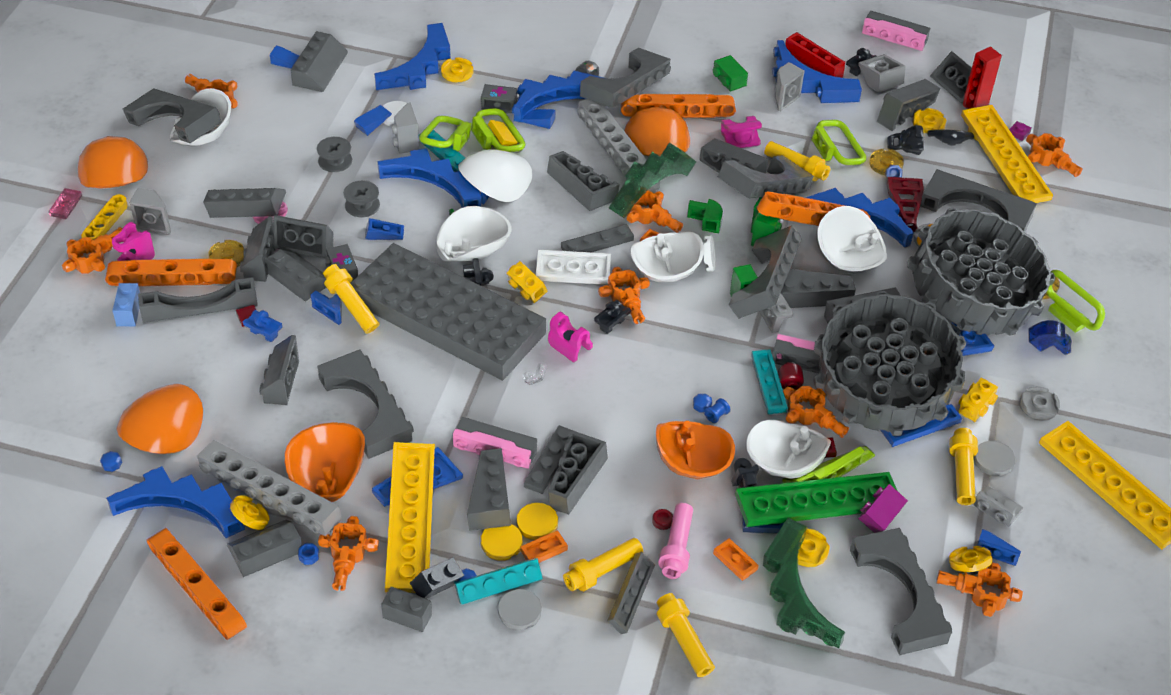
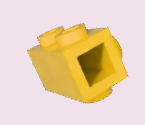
M521 261L512 265L507 272L508 283L514 289L518 288L525 300L530 299L535 303L548 292L545 284Z
M982 377L977 383L973 382L967 395L963 394L958 402L960 404L958 413L974 422L980 416L984 417L988 411V406H993L998 398V395H996L998 386Z

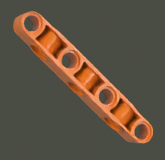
M641 94L634 95L621 103V113L628 117H632L640 110L655 106L672 109L679 113L682 118L731 117L736 112L734 98L730 95Z
M767 191L759 202L757 210L765 216L819 226L820 221L829 211L845 205ZM859 209L863 211L866 215H868V217L870 218V215L866 211Z
M231 259L112 261L107 266L105 281L111 286H118L119 283H138V286L230 284L236 278L237 263Z
M167 528L146 539L151 551L226 640L247 628L241 614Z

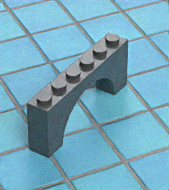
M637 48L629 53L628 68L636 71L635 73L621 78L589 76L581 81L580 97L613 109L670 74L671 59Z
M155 88L123 108L128 122L136 126L160 117H182L174 127L179 139L190 144L222 122L216 107Z
M781 155L773 156L767 172L770 174L750 169L732 160L724 161L717 177L751 199L763 197L767 191L780 194L807 191L812 185L811 181L814 176Z
M936 169L923 192L920 207L937 212L940 207L952 202L975 203L999 214L1000 217L1014 223L1025 232L1033 217L1037 203Z
M792 225L755 241L752 248L753 253L761 264L769 262V264L756 280L732 295L729 306L738 319L776 305L801 242L799 232Z
M360 349L317 366L319 380L326 391L334 389L356 390L368 396L377 406L378 413L375 420L362 431L365 437L364 452L368 459L392 450L394 442L409 443L412 441V432H414L412 423L405 419L402 408H398L396 405L395 397L393 394L388 393L386 383L379 379L378 371L376 368L371 367L369 357L367 355L364 356Z
M900 527L853 538L850 552L857 567L872 566L890 572L905 585L911 595L913 613L904 622L894 625L891 635L898 654L903 655L948 644L952 634V626L950 622L946 621L943 615V608L941 604L937 603L934 597V590L928 585L923 569H920L916 554L911 551L906 535H903Z

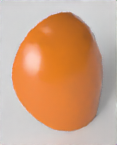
M655 106L640 110L629 119L625 126V133L642 155L654 157L673 156L686 152L690 147V134L686 121L679 113L672 109Z
M106 136L90 142L82 151L78 162V177L81 184L85 187L114 188L137 182L146 175L148 170V161L144 151L138 144L126 137Z
M171 384L156 388L138 398L123 411L116 430L126 443L140 450L159 454L179 452L189 447L197 438L203 420L202 402L194 390L183 384Z
M690 421L660 423L656 427V443L659 455L666 466L677 475L697 480L716 476L727 469L734 459V440L726 430L720 427Z
M337 422L318 424L302 430L290 440L286 447L285 466L289 480L330 502L337 501L345 495L359 473L364 458V434L354 425Z

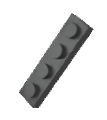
M624 224L561 242V248L563 251L591 253L634 241V234L629 226Z
M560 425L557 427L524 482L525 488L540 494L544 493L559 467V461L563 456L566 442H568L571 429Z
M643 552L635 554L607 620L620 634L628 632L655 567V564Z

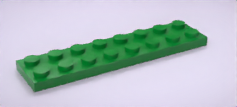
M890 472L737 488L735 496L746 526L751 527L862 514L861 508L868 501L871 503L874 500L872 495L879 487L884 488L890 484L894 489L897 490Z

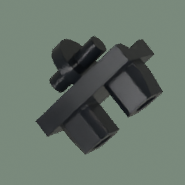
M860 48L854 57L846 61V65L850 67L849 72L858 76L861 73L859 62L877 56L871 55L868 49Z
M478 258L473 259V264L463 265L464 277H472L466 279L480 286L482 283L489 284L494 278L491 270L482 268L480 271Z
M618 300L610 301L606 304V309L594 317V322L600 325V330L608 334L616 324H621L625 320V317L631 313V309L623 306Z
M737 459L733 466L735 475L731 480L732 486H738V488L756 486L758 483L756 479L759 471L758 464L752 467L748 459Z

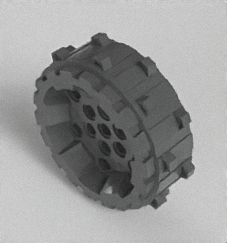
M949 208L945 215L943 214L935 220L933 225L921 228L918 236L922 242L915 255L908 259L907 268L912 270L917 292L920 296H923L922 301L936 305L935 311L941 316L943 315L951 323L957 324L960 330L976 331L978 335L1006 333L1011 336L1016 334L1019 327L1024 325L1031 315H1040L1044 308L1041 300L1048 291L1049 286L1056 279L1054 273L1050 271L1045 254L1038 246L1039 242L1034 237L1026 234L1014 223L1003 219L999 214L971 209L956 210L955 208Z
M878 291L876 296L863 297L849 305H837L833 308L832 315L834 318L829 321L825 334H820L814 344V353L819 355V373L814 376L813 382L815 388L822 389L832 406L843 414V421L848 424L852 422L859 423L871 430H886L891 432L893 436H901L903 430L916 429L926 425L931 420L937 419L942 421L947 417L948 410L946 406L949 405L954 391H961L965 383V371L961 370L963 362L961 350L965 348L966 341L964 336H959L955 333L952 325L943 315L941 316L935 311L936 305L930 302L921 303L906 296L891 295L886 291Z

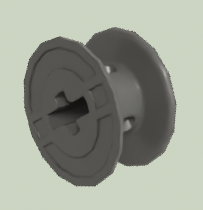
M333 136L325 138L318 143L316 148L318 155H320L318 164L323 170L340 172L349 168L352 164L351 145L348 140Z
M361 180L352 182L345 187L343 192L346 199L345 210L350 215L361 218L369 217L379 210V190L374 183Z

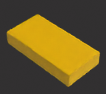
M489 121L488 126L501 145H517L518 142L504 122Z

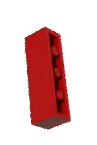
M798 32L786 38L785 45L799 62L820 73L843 78L845 61Z
M991 46L975 53L963 101V106L966 109L989 105L1002 55Z

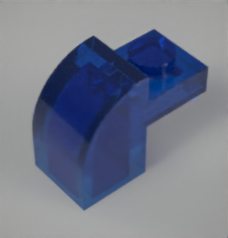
M1046 320L1028 328L1029 343L1040 352L1055 346L1064 355L1071 353L1072 340L1068 334H1065V325L1063 323Z

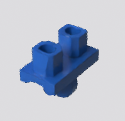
M254 310L251 316L243 321V325L250 328V332L265 336V339L269 342H273L278 337V331L283 328L282 323L270 318L268 312L264 310L260 312Z

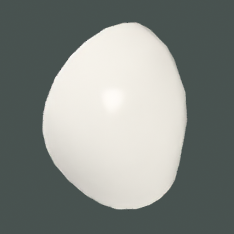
M210 88L199 91L190 100L216 107L222 122L191 144L181 141L175 127H173L170 141L182 145L201 146L215 141L223 133L230 122L231 101L224 92ZM178 117V118L175 120V124H176L182 117Z
M495 149L482 150L468 155L458 165L461 174L474 187L486 195L503 202H512L521 197L528 189L532 180L530 164L526 159L512 152Z
M480 206L460 208L446 219L439 230L436 240L438 255L444 261H473L474 258H486L505 245L512 231V226L505 216L490 208Z
M841 206L829 211L820 221L818 227L820 249L831 265L838 270L849 273L864 272L881 265L887 259L886 247L876 225L863 211L851 206Z
M689 231L659 233L657 236L646 238L631 246V256L640 273L656 282H676L691 275L698 268L704 255L702 239L698 234Z
M765 420L759 422L751 429L747 438V451L751 459L770 475L789 479L799 478L813 471L822 462L829 449L831 440L821 433L809 429L807 426L790 424L779 420Z

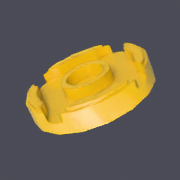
M465 58L448 59L441 65V74L448 81L463 82L472 77L473 66Z
M925 108V110L921 111L920 109L914 113L912 122L914 126H922L923 133L928 134L929 130L945 129L947 120L940 111Z
M236 496L230 503L233 515L244 525L252 529L263 530L270 520L267 510L261 504L253 503V499L248 496Z
M531 503L524 506L517 514V528L525 538L536 540L557 530L558 516L556 511L547 504Z
M513 524L511 526L486 528L481 535L482 550H484L489 558L497 561H506L515 554L518 555L520 553V546H523L522 534Z
M804 529L799 532L795 531L789 537L787 551L795 563L805 567H816L823 564L827 559L830 546L826 541V537L820 532Z
M973 546V549L961 547L955 549L949 555L950 567L960 572L980 571L990 566L993 561L990 550L981 546Z

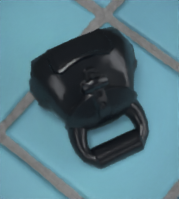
M915 125L902 130L901 133L888 136L887 148L889 150L902 149L906 153L920 155L924 151L923 127ZM894 138H898L899 144L894 146Z

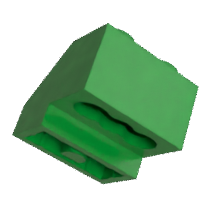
M759 197L753 210L751 246H754L757 239L777 232L782 228L780 218L765 216L757 210L762 197Z

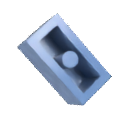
M119 283L112 310L116 326L136 327L139 314L138 294L140 293L138 283Z

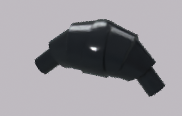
M945 129L928 131L929 137H935L942 141V143L950 146L961 144L968 139H974L973 133L967 131Z

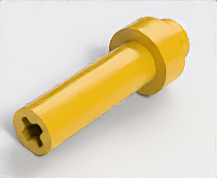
M773 141L768 142L765 147L764 154L771 158L773 156H785L814 176L812 181H817L818 179L824 181L829 176L830 166L825 165L826 162L823 158L816 155L809 158Z
M337 264L328 267L323 272V275L326 278L324 285L331 294L337 293L366 334L378 328L380 323L351 285L353 278L348 271L340 269Z
M958 428L949 439V452L955 457L957 502L961 505H971L976 501L973 457L978 453V440L972 435L970 429Z
M632 538L589 561L582 558L570 564L569 571L563 574L565 585L570 591L579 589L584 592L597 584V578L633 560L636 553L643 552L640 541L637 538Z
M673 593L663 595L656 602L659 607L657 616L661 624L665 628L670 627L697 677H704L710 674L715 669V666L687 618L690 611L684 600L676 599Z

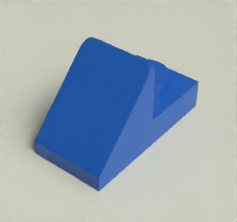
M314 291L311 294L312 307L340 325L342 323V300L335 294L329 299L326 295Z

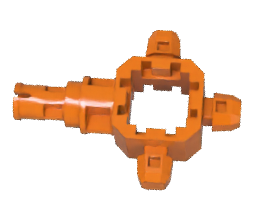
M192 74L185 77V83L195 87L197 93L204 89H217L229 97L232 109L238 106L233 93L238 85L234 80L228 83L221 79L209 82L207 79H198Z
M1044 133L1039 137L1034 134L1027 136L1026 141L1031 145L1028 155L1031 163L1038 162L1042 166L1053 164L1058 169H1066L1074 177L1081 174L1083 169L1073 163L1069 155L1062 151L1065 143L1064 138H1056L1048 133Z
M641 190L637 194L627 192L624 195V200L630 204L629 213L627 214L628 222L634 223L639 221L642 224H650L654 221L658 226H668L676 233H679L683 228L682 222L673 219L669 211L661 207L664 198L662 192L652 193L649 190ZM643 205H645V206L649 205V208H648V209H646V208L642 209L641 206H643Z
M119 227L109 235H100L95 240H92L90 237H83L78 241L73 239L67 241L69 259L62 264L63 270L71 272L77 269L82 274L90 273L93 270L103 271L105 269L103 255L112 250V239L123 228ZM84 253H86V254L90 253V254L88 255V258H86V257L81 258V257L84 256V255H83Z
M614 267L608 277V285L598 288L600 297L611 296L613 302L616 300L620 301L623 306L631 309V316L635 324H638V320L640 323L644 322L645 316L640 309V289L642 290L650 286L649 279L647 277L638 279L634 271L629 269L623 271L620 267ZM623 284H626V286H630L629 288H625L624 291L622 290V288H618L623 286Z
M802 386L797 391L791 387H786L783 390L785 398L789 401L788 413L786 415L788 423L794 424L799 421L803 425H811L813 422H816L821 428L832 429L841 438L849 431V427L838 422L833 412L825 408L826 394L822 389ZM799 401L801 403L803 401L806 403L809 401L810 405L813 406L814 409L806 408L804 410L803 406L799 404Z
M350 516L346 523H339L334 526L332 536L330 534L326 536L319 535V546L331 547V554L334 558L335 577L332 588L338 591L341 585L340 591H344L348 575L354 569L355 563L364 559L365 550L367 552H375L379 548V540L370 537L367 539L366 529L359 524V519L356 516ZM345 537L352 540L358 538L359 541L357 546H353V549H350L349 546L339 548L338 544Z
M994 562L988 568L978 571L976 576L969 575L966 572L953 575L939 570L936 584L954 586L955 590H959L961 593L972 594V601L977 606L982 607L983 614L989 617L994 615L995 610L1003 609L1007 599L1020 602L1023 595L1022 590L1015 587L1010 588L1011 578L1007 573L1001 572L1000 565ZM984 582L993 587L998 585V589H1001L1002 594L999 596L991 592L986 594L985 590H982L981 585Z

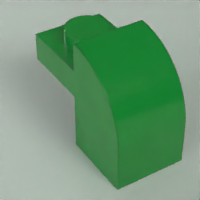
M708 199V203L690 200L687 218L702 220V231L719 234L723 216L722 206L712 199Z

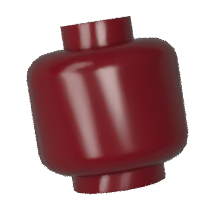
M787 362L779 368L778 376L782 389L791 387L798 390L803 386L804 377L800 365Z

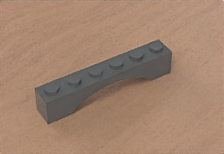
M253 277L234 280L220 290L200 296H174L159 291L138 294L139 309L143 323L235 310L250 305L258 306Z

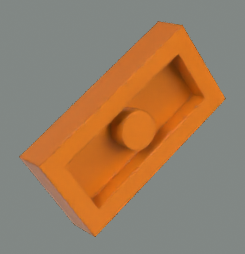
M558 530L520 546V552L526 560L538 558L539 563L568 550V545Z
M730 538L714 548L713 554L742 581L758 570L759 565Z

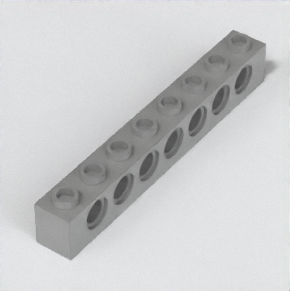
M588 99L579 101V109L577 110L579 118L583 119L586 127L592 131L593 136L598 139L601 147H604L608 156L614 160L616 167L620 168L623 176L629 179L631 187L635 188L637 192L657 189L658 174L604 105Z
M215 440L197 455L199 467L204 473L215 476L220 482L224 481L230 484L235 490L243 491L250 498H255L265 506L276 509L281 515L291 517L296 523L309 527L315 533L326 536L342 520L338 505Z

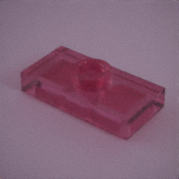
M64 188L48 211L49 215L67 219L81 199V191Z

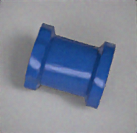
M719 398L716 404L712 407H707L704 411L706 418L710 422L717 423L719 418L730 413L731 409L727 401Z

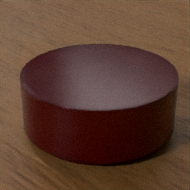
M666 509L655 511L652 519L654 527L659 530L671 528L673 514Z

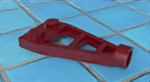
M888 177V194L899 206L898 215L902 218L903 222L906 225L913 224L908 227L914 233L918 228L917 217L924 192L923 179ZM899 194L914 195V199H901ZM903 207H914V211H904Z

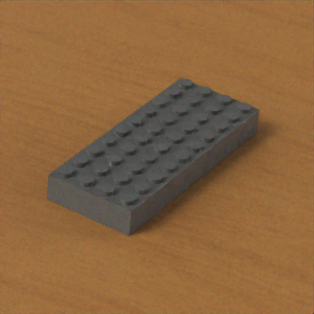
M392 243L351 282V285L372 314L502 381L546 334L545 317L395 243Z

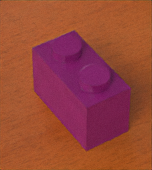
M890 484L884 488L879 487L872 495L874 500L871 503L868 501L860 510L863 513L858 519L874 533L884 531L908 502Z

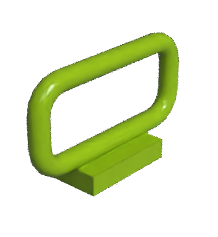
M497 108L478 111L476 116L473 117L471 131L484 150L491 149V145L496 150L518 152L525 148V140L503 110ZM490 115L500 116L519 144L502 146L482 117Z
M437 116L423 130L419 140L426 145L438 148H447L454 144L453 150L460 151L470 139L471 123L449 116ZM441 122L458 126L446 141L427 138Z
M822 120L817 124L811 140L825 161H831L832 156L844 165H860L866 161L865 152L845 123L839 120ZM824 127H839L860 158H844Z
M1052 270L1051 272L1054 273L1055 277L1060 279L1097 310V318L1095 323H1092L1070 303L1053 291L1052 285L1049 286L1046 293L1055 303L1049 306L1048 311L1075 333L1084 327L1093 331L1100 329L1105 319L1103 305L1060 270Z

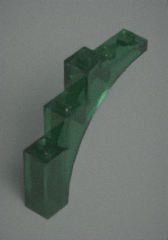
M668 143L661 156L652 152L643 166L634 161L625 175L627 180L609 206V209L625 218L636 202L657 182L674 174L688 176L697 161L671 143Z
M787 518L764 554L763 567L771 573H777L771 583L769 595L774 600L785 603L778 614L776 625L783 631L791 632L795 635L799 629H802L807 635L815 636L823 640L828 646H835L839 649L843 643L845 631L829 622L818 612L807 597L801 584L798 572V553L805 539L807 527Z

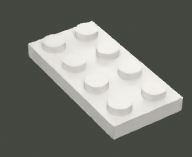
M538 250L536 276L541 281L608 285L611 254Z

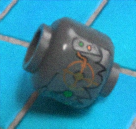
M589 60L580 64L575 70L599 76L598 65Z

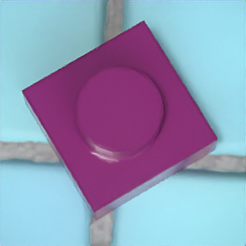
M1016 121L1009 130L1015 138L1023 141L1030 134L1032 127Z

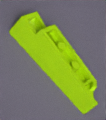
M859 446L850 452L820 463L813 471L799 478H783L782 482L791 483L842 477L875 457V454L867 446Z

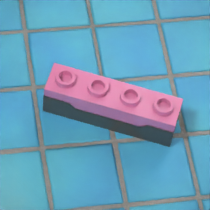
M870 10L864 20L862 33L923 51L931 28Z
M778 334L773 350L775 364L784 365L787 362H793L800 365L802 370L819 373V355L814 353L815 342Z
M461 417L453 433V447L478 455L481 454L482 450L502 448L503 462L529 469L537 452V438Z

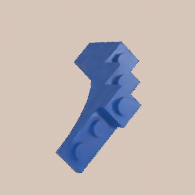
M443 23L427 25V41L421 51L410 61L399 67L374 73L376 90L409 86L410 90L426 88V75L439 73L438 61L451 59L450 44Z
M777 40L776 47L773 49L776 63L775 67L772 68V76L775 77L776 83L778 69L790 62L804 70L801 93H816L820 103L860 102L862 88L859 79L834 77L815 71L799 62L789 52L784 40Z
M573 71L567 79L549 75L543 83L525 79L522 85L520 84L518 87V102L512 108L514 121L521 122L533 109L554 101L586 99L580 97L581 81L589 76L603 77Z
M427 148L410 151V156L377 161L380 179L411 178L422 180L447 191L458 201L462 208L467 206L481 207L479 190L467 181L460 171H453L449 159L431 161Z
M836 187L805 197L862 209L870 215V219L877 229L896 239L904 248L911 246L913 232L903 222L902 218L898 216L900 208L891 198L872 203L864 193L844 198L843 194Z
M162 466L143 474V482L106 498L113 516L143 507L165 506L184 509L202 516L216 526L225 538L245 530L244 524L233 515L230 509L232 499L222 483L201 491L192 474L172 483Z

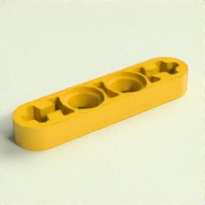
M121 194L111 197L82 232L81 237H90L92 240H95L100 235H105L127 209L126 197ZM108 213H114L111 216H105ZM104 224L103 227H96L97 225Z

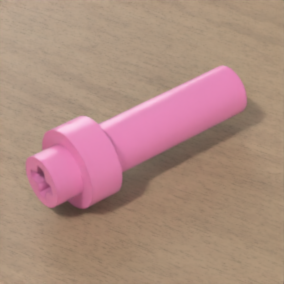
M679 503L675 506L668 544L661 549L658 564L662 569V574L669 579L679 578L688 569L690 554L686 547L693 508L687 503Z

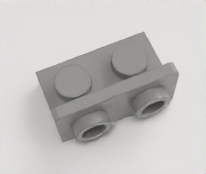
M780 293L776 305L759 311L772 333L779 332L783 319L793 317V312L782 293Z
M989 486L983 492L979 491L974 506L980 511L987 513L1008 527L1011 526L1023 510L1022 506Z

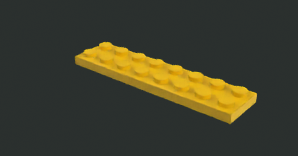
M993 105L962 110V118L1011 193L1035 203L1052 200V192Z
M1066 421L1040 438V445L1161 550L1171 544V508L1072 423Z
M394 442L385 592H388L390 587H394L408 593H415L410 582L420 572L430 568L435 444Z

